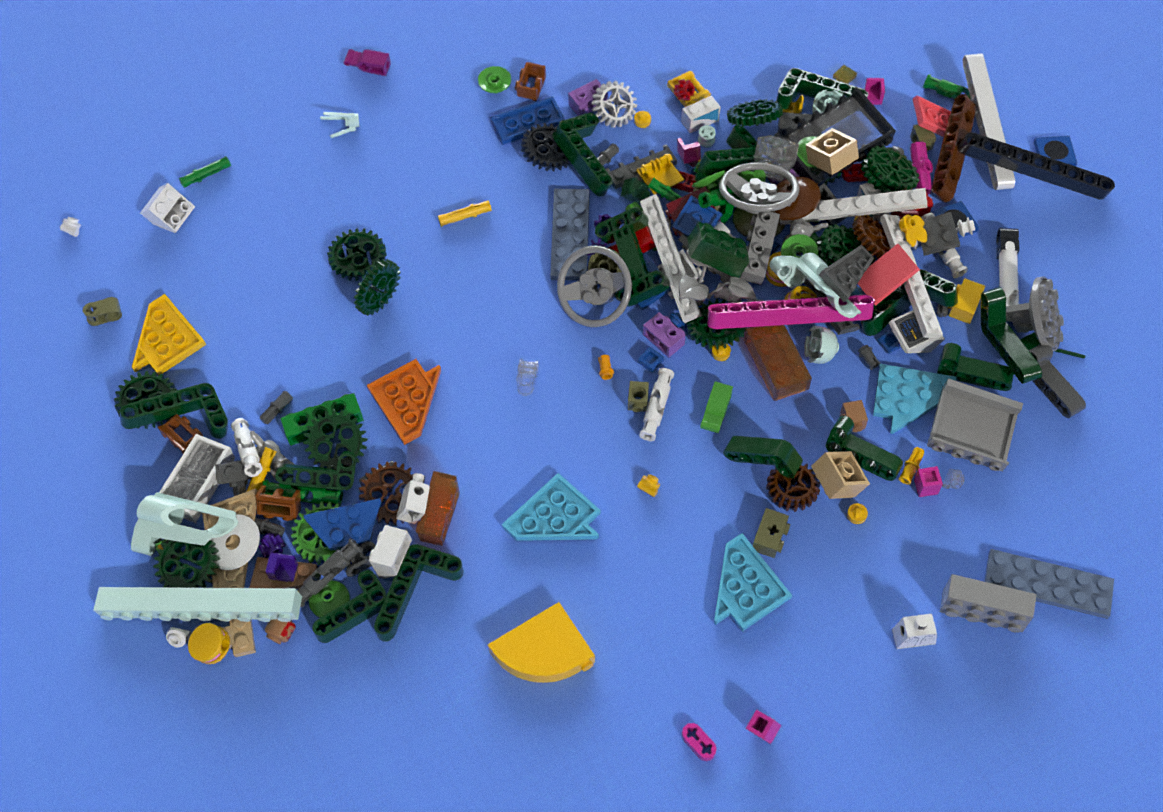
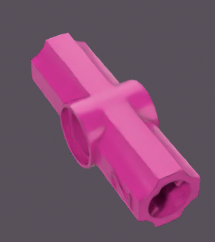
M914 142L910 147L912 165L917 168L916 172L919 173L918 178L920 179L915 189L925 188L929 195L932 188L930 173L933 172V166L927 156L926 143Z

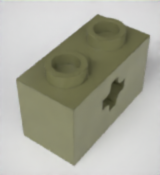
M768 508L765 509L753 542V547L758 553L775 558L777 552L781 553L785 542L781 540L783 534H788L791 525L787 523L788 515Z

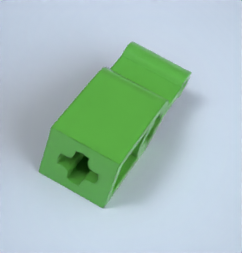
M714 382L700 428L719 433L732 396L733 386Z

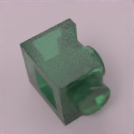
M634 177L624 180L621 196L632 202L640 203V201L650 197V191H648L647 184Z

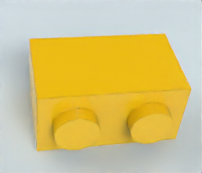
M964 278L962 285L958 284L956 287L958 303L948 307L951 309L949 317L970 324L985 286Z

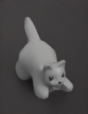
M803 218L792 220L790 234L784 238L782 245L786 239L793 235L803 234L810 237L813 233L829 225L828 223H821L812 226L809 222L804 221Z
M254 431L250 432L252 440L257 445L256 450L259 461L265 447L277 451L270 466V472L275 480L276 471L281 465H295L280 453V448L274 441H264ZM284 470L280 474H286L287 470Z

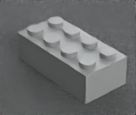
M952 574L943 589L940 612L945 613L949 617L966 618L970 622L979 621L987 623L990 627H1003L1016 633L1023 632L1034 617L1036 594Z

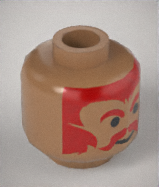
M278 619L270 620L265 627L266 637L277 644L286 643L295 631L296 625L292 620L290 622H281Z

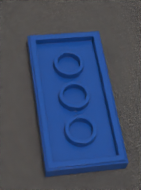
M553 96L490 117V121L502 145L523 139L526 130H530L531 126L536 128L537 124L543 127L544 123L547 126H550L552 123L555 128L561 121L565 120Z

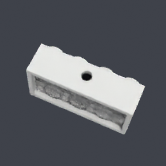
M196 434L159 493L208 504L219 486L217 484L215 464L233 462L235 456L231 448ZM184 509V519L194 523L197 522L202 514L201 512Z

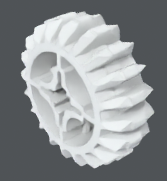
M608 81L606 84L603 83L601 88L596 89L597 94L593 95L595 100L591 104L596 105V107L592 108V111H597L596 116L601 117L599 122L605 121V126L611 124L612 128L616 127V125L621 127L622 124H628V120H632V115L636 114L633 108H636L637 104L633 102L637 98H632L631 95L634 94V91L629 92V86L624 88V82H621L619 85L617 81H614L613 84L611 81ZM612 91L610 99L603 101L606 92ZM625 108L623 116L617 117L619 109Z

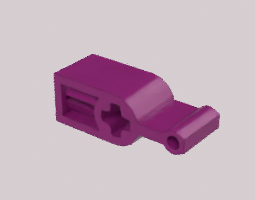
M350 49L344 60V65L358 67L363 72L386 76L391 61L389 53L373 50L357 52Z

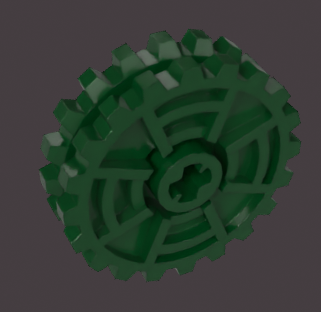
M876 146L872 148L861 163V170L865 172L863 174L864 177L868 178L869 184H873L876 190L879 189L881 193L913 190L920 180L918 178L919 173L916 172L917 168L912 165V161L907 160L905 155H901L898 150L894 151L891 147Z
M834 224L833 227L830 225L823 231L816 244L819 257L830 266L859 247L862 242L856 239L858 236L854 234L852 228L848 229L845 225L839 227L837 224Z

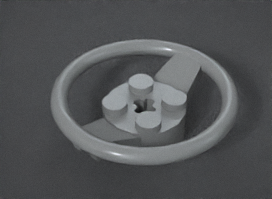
M746 163L735 166L725 172L720 179L719 190L722 197L731 205L749 213L758 214L759 212L768 213L787 206L790 207L799 194V183L793 174L779 166L767 163ZM748 170H766L777 173L790 182L792 192L777 193V186L775 184L762 182L758 178H752L748 182L737 175V173ZM726 185H727L738 197H740V200H738V199L734 198L732 195H730V193L727 191Z
M583 247L572 253L560 269L557 279V294L560 304L573 321L583 326L602 327L612 323L624 312L631 297L632 282L628 267L618 254L606 247ZM600 253L606 255L621 270L619 273H611L605 268H593L582 274L580 281L564 286L568 269L575 260L585 254ZM624 289L623 298L617 309L608 317L599 320H589L579 316L567 302L570 300H584L592 305H606L613 301L615 293Z

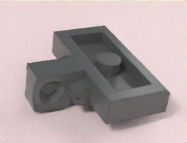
M241 460L215 464L217 484L229 483V486L233 487L234 496L246 492L248 479H252V477L245 474L244 465Z

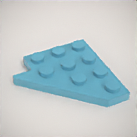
M880 364L873 416L892 419L890 433L894 434L936 408L943 385L948 378L956 381V377Z
M557 473L502 524V528L516 541L598 539L599 534L589 524L601 514V510Z
M741 533L726 543L714 623L716 625L728 616H731L743 632L790 600L792 594Z

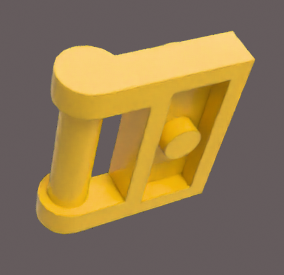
M692 71L667 81V86L673 94L674 85L679 84L678 80L682 79L691 80V83L699 92L695 91L694 95L690 96V100H679L684 107L711 96V93L704 89L695 78V74Z

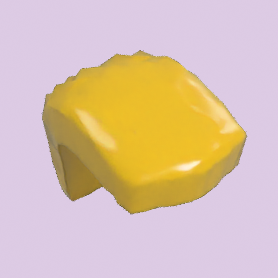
M800 95L799 99L793 102L789 109H783V113L800 114L804 102L803 95Z

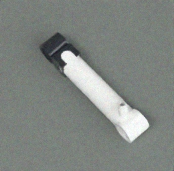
M999 227L996 237V244L998 245L996 252L997 259H999V287L1005 292L1006 306L1018 305L1017 255L1019 253V230ZM1006 313V321L1012 322Z

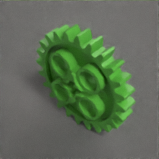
M320 502V507L317 508L315 504H312L313 510L310 511L308 508H305L306 514L338 508L339 504L332 507L331 502H329L327 507H324L323 502ZM299 513L301 520H294L296 526L291 527L294 533L291 535L292 540H294L292 544L296 548L297 554H301L302 559L308 557L309 563L316 559L317 565H319L321 560L325 562L337 550L330 551L327 547H324V542L305 521L304 514ZM315 536L314 539L307 540L308 537Z

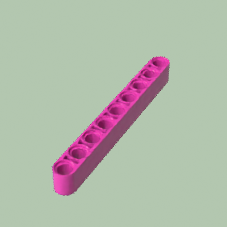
M869 295L850 296L848 299L861 311L854 318L841 315L830 304L827 297L712 304L708 307L707 325L712 329L868 320L873 315L874 298ZM839 298V305L848 304L846 301L843 302L841 298Z

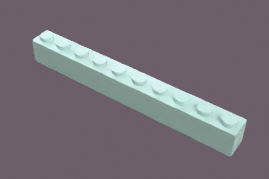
M99 587L94 611L104 620L120 618L130 621L132 618H140L141 620L150 621L152 618H159L163 621H170L171 619H180L182 621H190L191 619L210 621L211 619H218L228 622L231 619H238L243 622H249L251 619H258L262 622H270V620L278 619L281 622H290L299 618L302 596L295 588Z

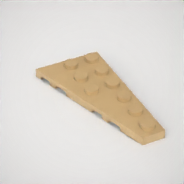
M250 490L211 506L235 511L236 515L248 516L255 522L257 509L255 495L258 490ZM202 513L205 530L213 527L219 520L218 516ZM238 535L229 536L225 542L226 548L229 550L236 549L240 544V538ZM248 562L234 570L214 568L213 571L217 573V576L211 575L213 588H244Z

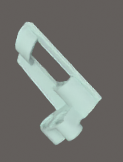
M805 253L800 258L783 255L776 256L770 261L771 270L788 287L795 288L808 280L817 290H821L826 294L830 304L844 317L854 318L857 314L861 313L849 299L846 300L848 304L839 305L840 297L819 276L828 265L815 253Z
M156 492L154 496L149 495L145 497L137 508L136 515L138 520L133 531L131 550L151 556L156 550L155 544L159 543L161 539L205 545L211 538L224 536L237 526L236 512ZM184 509L219 517L218 522L207 530L180 525L184 518Z

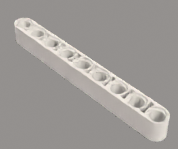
M983 54L964 55L963 68L971 100L976 104L975 117L980 135L1006 143ZM987 163L994 190L1014 188L1015 176L1013 171Z

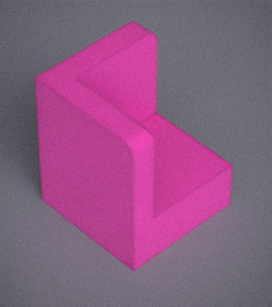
M867 78L864 90L868 92V100L873 105H882L885 93L884 78Z
M681 138L677 139L678 153L684 164L701 160L699 142L685 145Z
M937 466L918 469L914 478L919 497L937 495L943 485Z

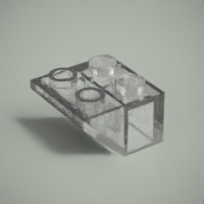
M772 135L758 137L754 163L772 164L790 171L796 162L799 144ZM763 170L766 177L778 181L784 180V177L777 173Z

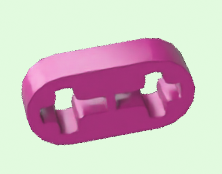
M688 723L685 725L682 731L684 742L701 760H712L717 750L715 743L697 724ZM688 730L691 732L696 731L695 736L698 741L692 736L690 738L687 737ZM700 743L706 748L711 747L710 755L707 752L705 754L702 753L703 747Z

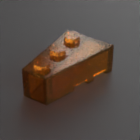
M433 471L425 514L421 517V521L418 522L416 527V533H418L420 541L443 546L460 495L457 476Z

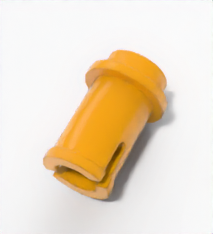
M601 355V357H598L600 365L599 375L602 379L609 380L614 374V370L611 368L610 356Z

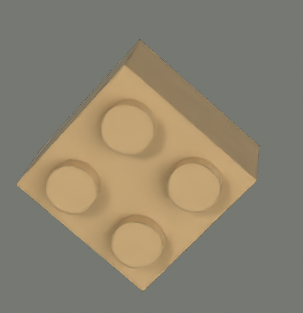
M833 128L806 144L808 163L831 175L859 158L857 140Z
M851 451L825 452L811 465L816 478L820 481L829 499L854 498L870 485Z

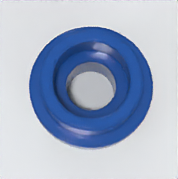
M679 313L669 314L670 321L677 328L684 327L685 323L682 321Z

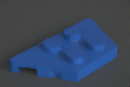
M379 498L303 516L330 551L342 549L349 542L350 538L354 539L359 545L364 542H371L378 511L382 503Z

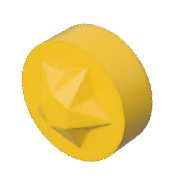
M646 111L637 112L634 116L635 125L640 128L648 127L651 124L650 113Z
M726 344V348L722 345L719 346L718 350L716 346L712 347V356L715 360L725 361L730 357L731 348L728 344Z
M859 503L852 504L847 511V518L853 524L864 523L868 516L867 508Z

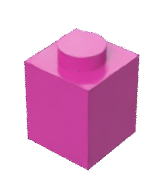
M756 709L746 729L771 744L782 725Z

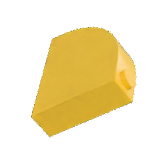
M560 602L488 644L490 654L503 669L520 679L531 682L548 683L560 681L582 670L583 672L589 670L594 665L593 663H595L594 653Z

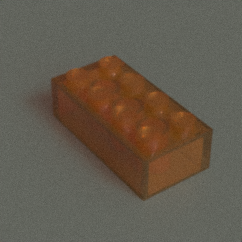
M785 325L750 327L746 329L744 342L774 401L809 390L812 377Z

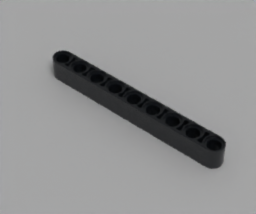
M967 133L958 146L959 151L966 156L1102 200L1106 198L1115 187L1114 181L1109 177L977 133Z

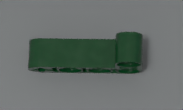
M955 343L944 345L939 359L937 374L955 376L957 381L1000 391H1009L1012 388L1014 373L1008 366L961 356V347Z
M847 416L839 417L827 439L825 446L827 451H851L862 469L885 480H895L903 466L901 458L852 435L851 433L854 428L853 420Z
M733 436L723 452L724 456L733 462L774 465L781 475L790 479L795 477L803 462V459L793 445L783 439Z
M351 451L342 452L338 459L337 469L283 464L277 469L275 477L279 483L285 485L348 490L354 483L356 456ZM350 456L353 463L351 465H344L342 458ZM287 470L288 474H294L295 470H297L296 480H293L294 475H288L285 479L280 473ZM308 472L311 476L310 480H302L300 473ZM321 474H328L331 480L328 483L322 482L320 480ZM341 476H348L351 482L347 485L340 482Z
M365 570L358 575L357 580L362 594L314 622L312 629L319 642H330L380 612L387 595L372 571ZM372 580L371 584L364 585L365 581ZM382 596L381 600L374 601L375 597ZM358 607H365L364 610L356 612ZM341 617H346L344 622H337Z

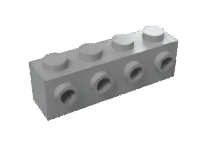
M774 212L753 214L750 225H753V229L749 230L746 239L749 241V245L746 246L749 264L741 274V279L759 285L762 284L780 214Z

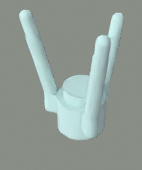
M323 112V115L328 116L320 117L321 120H345L346 127L349 126L348 129L330 135L331 138L356 131L355 127H360L358 113Z

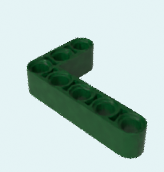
M792 68L788 71L778 89L776 101L781 102L783 109H789L798 93L815 98L823 90L831 92L836 90L843 95L845 94L848 98L856 86L798 68ZM859 88L860 91L868 98V92L862 88Z
M586 113L561 121L553 134V139L591 191L597 196H604L613 182L612 178L582 139L592 135L599 123L598 117L593 113Z
M735 125L726 140L732 149L706 151L697 169L700 173L708 176L720 171L727 172L729 169L741 164L763 163L768 153L744 127Z
M919 270L930 300L945 307H952L958 303L957 288L953 282L928 271ZM904 283L876 306L874 305L871 319L861 320L862 330L865 335H876L891 320L898 317L911 306Z
M1001 287L982 292L981 329L986 338L1022 384L1041 378L1042 369L1039 363L1006 323V295Z
M201 383L129 403L120 409V422L122 427L126 429L137 428L172 418L176 414L179 416L196 410L201 411L207 428L214 438L224 437L227 434L228 428L226 414L214 387L209 383Z
M419 544L410 545L375 621L374 629L377 637L385 642L394 638L422 571L453 581L459 580L464 573L460 558ZM415 554H420V557L416 559L411 558ZM433 560L439 561L435 565L430 564ZM452 566L458 567V569L454 571L449 570ZM407 572H413L409 577L404 576ZM399 590H405L402 595L396 594ZM391 608H397L395 613H388ZM385 626L390 627L386 632L380 631Z

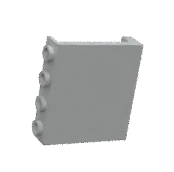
M948 378L942 387L927 446L937 452H945L955 458H963L973 464L987 466L993 471H1003L1009 465L1007 457L1017 415L1022 410L1023 403Z

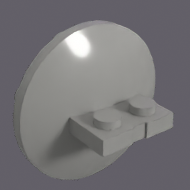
M1044 276L1037 277L1032 285L1029 303L1006 306V313L1018 333L1033 330L1041 345H1049L1052 351H1056L1060 342H1063L1061 326L1064 325L1063 316L1059 315L1057 300H1059L1057 289L1053 290L1052 279H1047Z

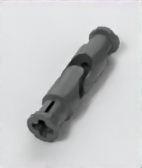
M350 538L349 542L341 550L334 552L325 563L303 582V585L297 590L302 596L300 607L305 606V602L312 595L318 594L337 574L350 564V560L358 552L361 553L363 551L354 539Z

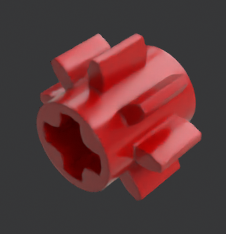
M678 80L679 84L674 85L675 96L678 97V100H690V96H693L695 92L694 85L691 83V80Z

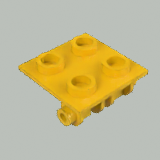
M664 154L659 159L655 158V161L651 160L650 163L643 164L641 168L636 169L647 186L653 178L670 187L684 181V178L671 163L673 160L671 154ZM649 188L653 194H658L657 192Z

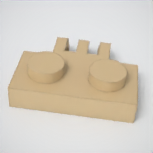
M231 619L229 621L230 626L222 627L229 634V649L233 648L235 657L256 653L252 619L249 622Z

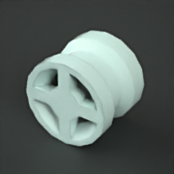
M705 125L699 129L698 142L700 146L708 148L714 145L716 131L712 126Z

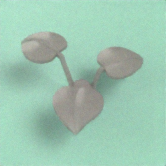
M689 248L687 249L688 259L693 264L702 266L703 270L699 281L689 276L682 277L679 283L680 299H694L698 306H701L706 298L710 299L712 295L728 286L729 292L733 295L751 301L756 300L751 285L738 277H731L729 282H725L709 293V288L701 283L707 267L710 266L690 258Z

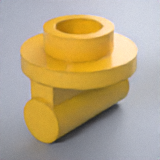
M648 474V476L644 475L637 488L655 497L661 484L658 482L659 479Z

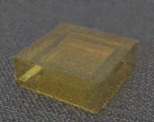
M843 65L834 73L833 78L849 84L856 78L857 72Z

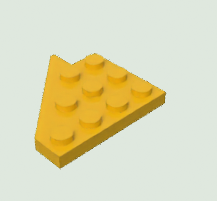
M165 294L149 303L132 364V369L135 373L149 364L159 376L206 345L203 338Z

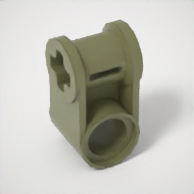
M115 297L87 303L83 307V313L91 326L117 321L122 317L119 301Z

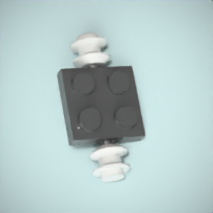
M951 212L923 219V228L927 232V242L921 243L916 241V245L913 248L916 250L918 243H921L923 254L926 256L960 247L958 231L962 237L967 232L973 235L972 231H975L974 222L967 217L966 222L959 220L955 226Z

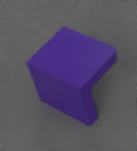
M270 553L265 572L271 580L293 582L298 562L295 556Z

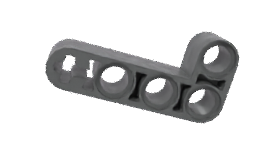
M1039 344L1030 349L1029 352L1042 369V377L1033 380L1036 386L1064 417L1070 418L1086 408L1084 399L1050 362L1053 356L1051 347Z

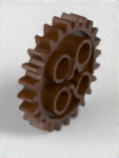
M861 215L854 221L852 229L855 231L854 234L858 236L856 239L862 242L861 245L865 246L872 256L875 255L879 259L891 249L883 226L877 219L874 221L873 217L869 218L867 215Z
M387 461L385 467H382L379 463L378 470L372 467V475L365 473L367 480H361V484L365 487H359V492L364 494L359 495V500H375L372 497V493L378 491L383 495L380 498L382 503L387 498L388 492L393 491L398 481H403L395 489V494L390 495L384 506L379 508L377 515L378 523L385 520V524L388 525L389 521H392L394 526H396V517L402 497L400 490L405 488L409 481L413 479V474H410L411 467L404 470V464L399 468L397 467V462L390 466ZM391 476L395 481L388 484L384 481V478ZM391 503L397 504L398 509L395 511H391L388 509L387 506Z

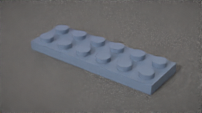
M554 189L551 280L558 279L563 263L572 253L588 246L589 189ZM587 254L573 262L567 271L565 280H580V276L587 272Z
M990 549L984 582L1036 594V602L1105 619L1110 617L1114 586L1113 578Z

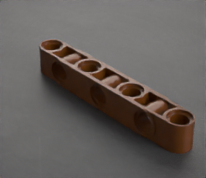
M960 94L953 102L931 188L932 193L944 203L952 200L955 195L965 155L959 151L958 146L965 135L971 132L974 122L976 104L966 94Z

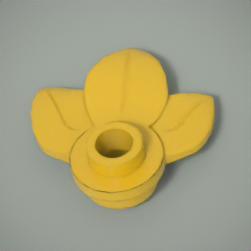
M905 215L900 219V229L905 233V238L911 247L916 245V241L921 243L927 242V232L923 228L924 221L921 217Z

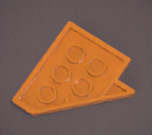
M414 359L367 385V389L404 445L420 437L441 374L440 365L425 372L417 359Z

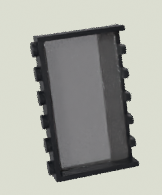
M856 86L850 97L847 98L844 94L839 98L838 104L833 105L830 102L821 114L816 110L809 121L806 122L804 118L801 119L797 128L787 127L783 136L777 132L774 135L772 144L778 148L789 162L793 163L792 166L801 177L809 178L816 182L818 186H821L827 179L835 178L840 171L848 170L855 162L863 161L872 148L888 146L894 140L893 137L896 130ZM833 128L857 140L859 158L831 175L820 168L808 167L796 154V147L800 140L809 136L819 137Z

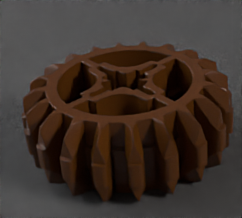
M808 464L801 465L795 477L791 479L781 475L776 467L775 470L772 469L770 471V476L767 477L768 484L766 489L769 490L768 496L773 497L772 502H779V508L786 506V511L793 508L794 512H796L799 507L803 511L806 506L810 508L812 502L817 500V496L820 493V481H817L818 479L813 469H807ZM801 479L807 483L808 488L805 487L806 485L802 483ZM778 483L785 489V493L781 491Z

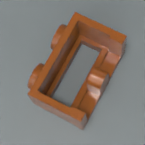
M526 62L524 68H521L519 81L517 80L515 83L518 97L532 99L537 102L546 79V66ZM530 77L536 78L532 88L526 87Z
M177 414L165 424L158 426L164 438L167 437L175 448L178 447L181 450L182 454H184L196 434L203 436L197 428L192 429L190 427L191 423L185 416L181 418ZM180 425L192 436L186 442L174 431Z
M262 485L255 495L257 499V514L263 515L264 518L282 517L285 521L297 518L301 511L300 490H296L292 497L283 496V489H276L273 495L265 494L266 486Z

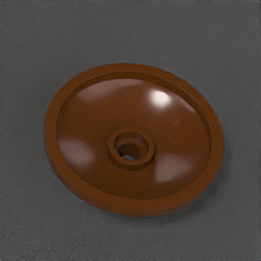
M795 177L799 183V194L790 207L787 206L771 212L780 214L779 219L786 221L801 219L809 215L816 209L821 199V192L816 182L806 177ZM787 179L776 185L777 193L792 192V186Z

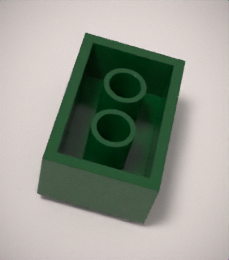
M698 221L687 238L690 258L732 277L739 278L749 264L746 243L740 238L729 236L725 231L714 229L708 223L703 224Z

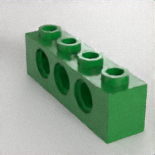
M345 394L335 400H328L320 405L307 407L302 411L289 413L285 417L280 418L290 446L309 440V438L304 436L305 433H310L306 427H313L314 425L311 420L319 421L317 415L319 414L323 417L325 416V411L332 415V411L335 410L336 415H339L340 413L337 412L344 410L343 416L346 417L348 413H351V420L357 417L356 423L364 421L355 394ZM339 424L337 425L336 430L340 429L341 426ZM325 425L322 428L324 434L334 431L331 425Z

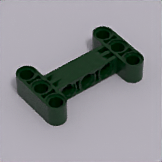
M638 207L631 208L605 220L595 228L596 236L604 243L610 244L616 241L620 257L628 267L632 282L628 307L666 291L670 286V280L661 271L648 272L635 232L646 227L649 219ZM624 289L615 293L616 299L620 302L623 298Z

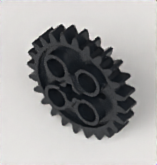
M546 123L543 124V127L537 124L536 128L531 126L530 130H526V134L523 135L521 142V152H524L523 157H528L527 162L533 161L532 166L538 164L539 169L545 167L546 171L549 168L555 171L556 167L561 170L562 166L567 168L568 164H572L553 139L557 126L554 128L552 123L550 126H547Z

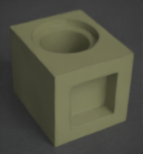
M918 124L913 125L910 135L912 143L924 142L926 143L927 151L933 150L936 141L935 134L918 126Z
M630 381L628 410L634 412L646 411L649 382Z

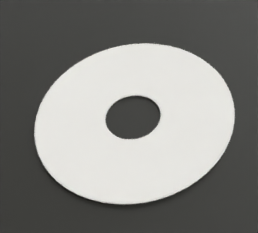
M236 515L238 524L232 531L224 536L210 539V541L212 540L216 543L214 547L219 549V552L215 554L220 557V560L215 561L220 566L219 569L234 570L240 568L256 553L260 541V533L256 523L248 516ZM231 535H238L240 538L239 546L233 550L227 549L225 545L227 538Z

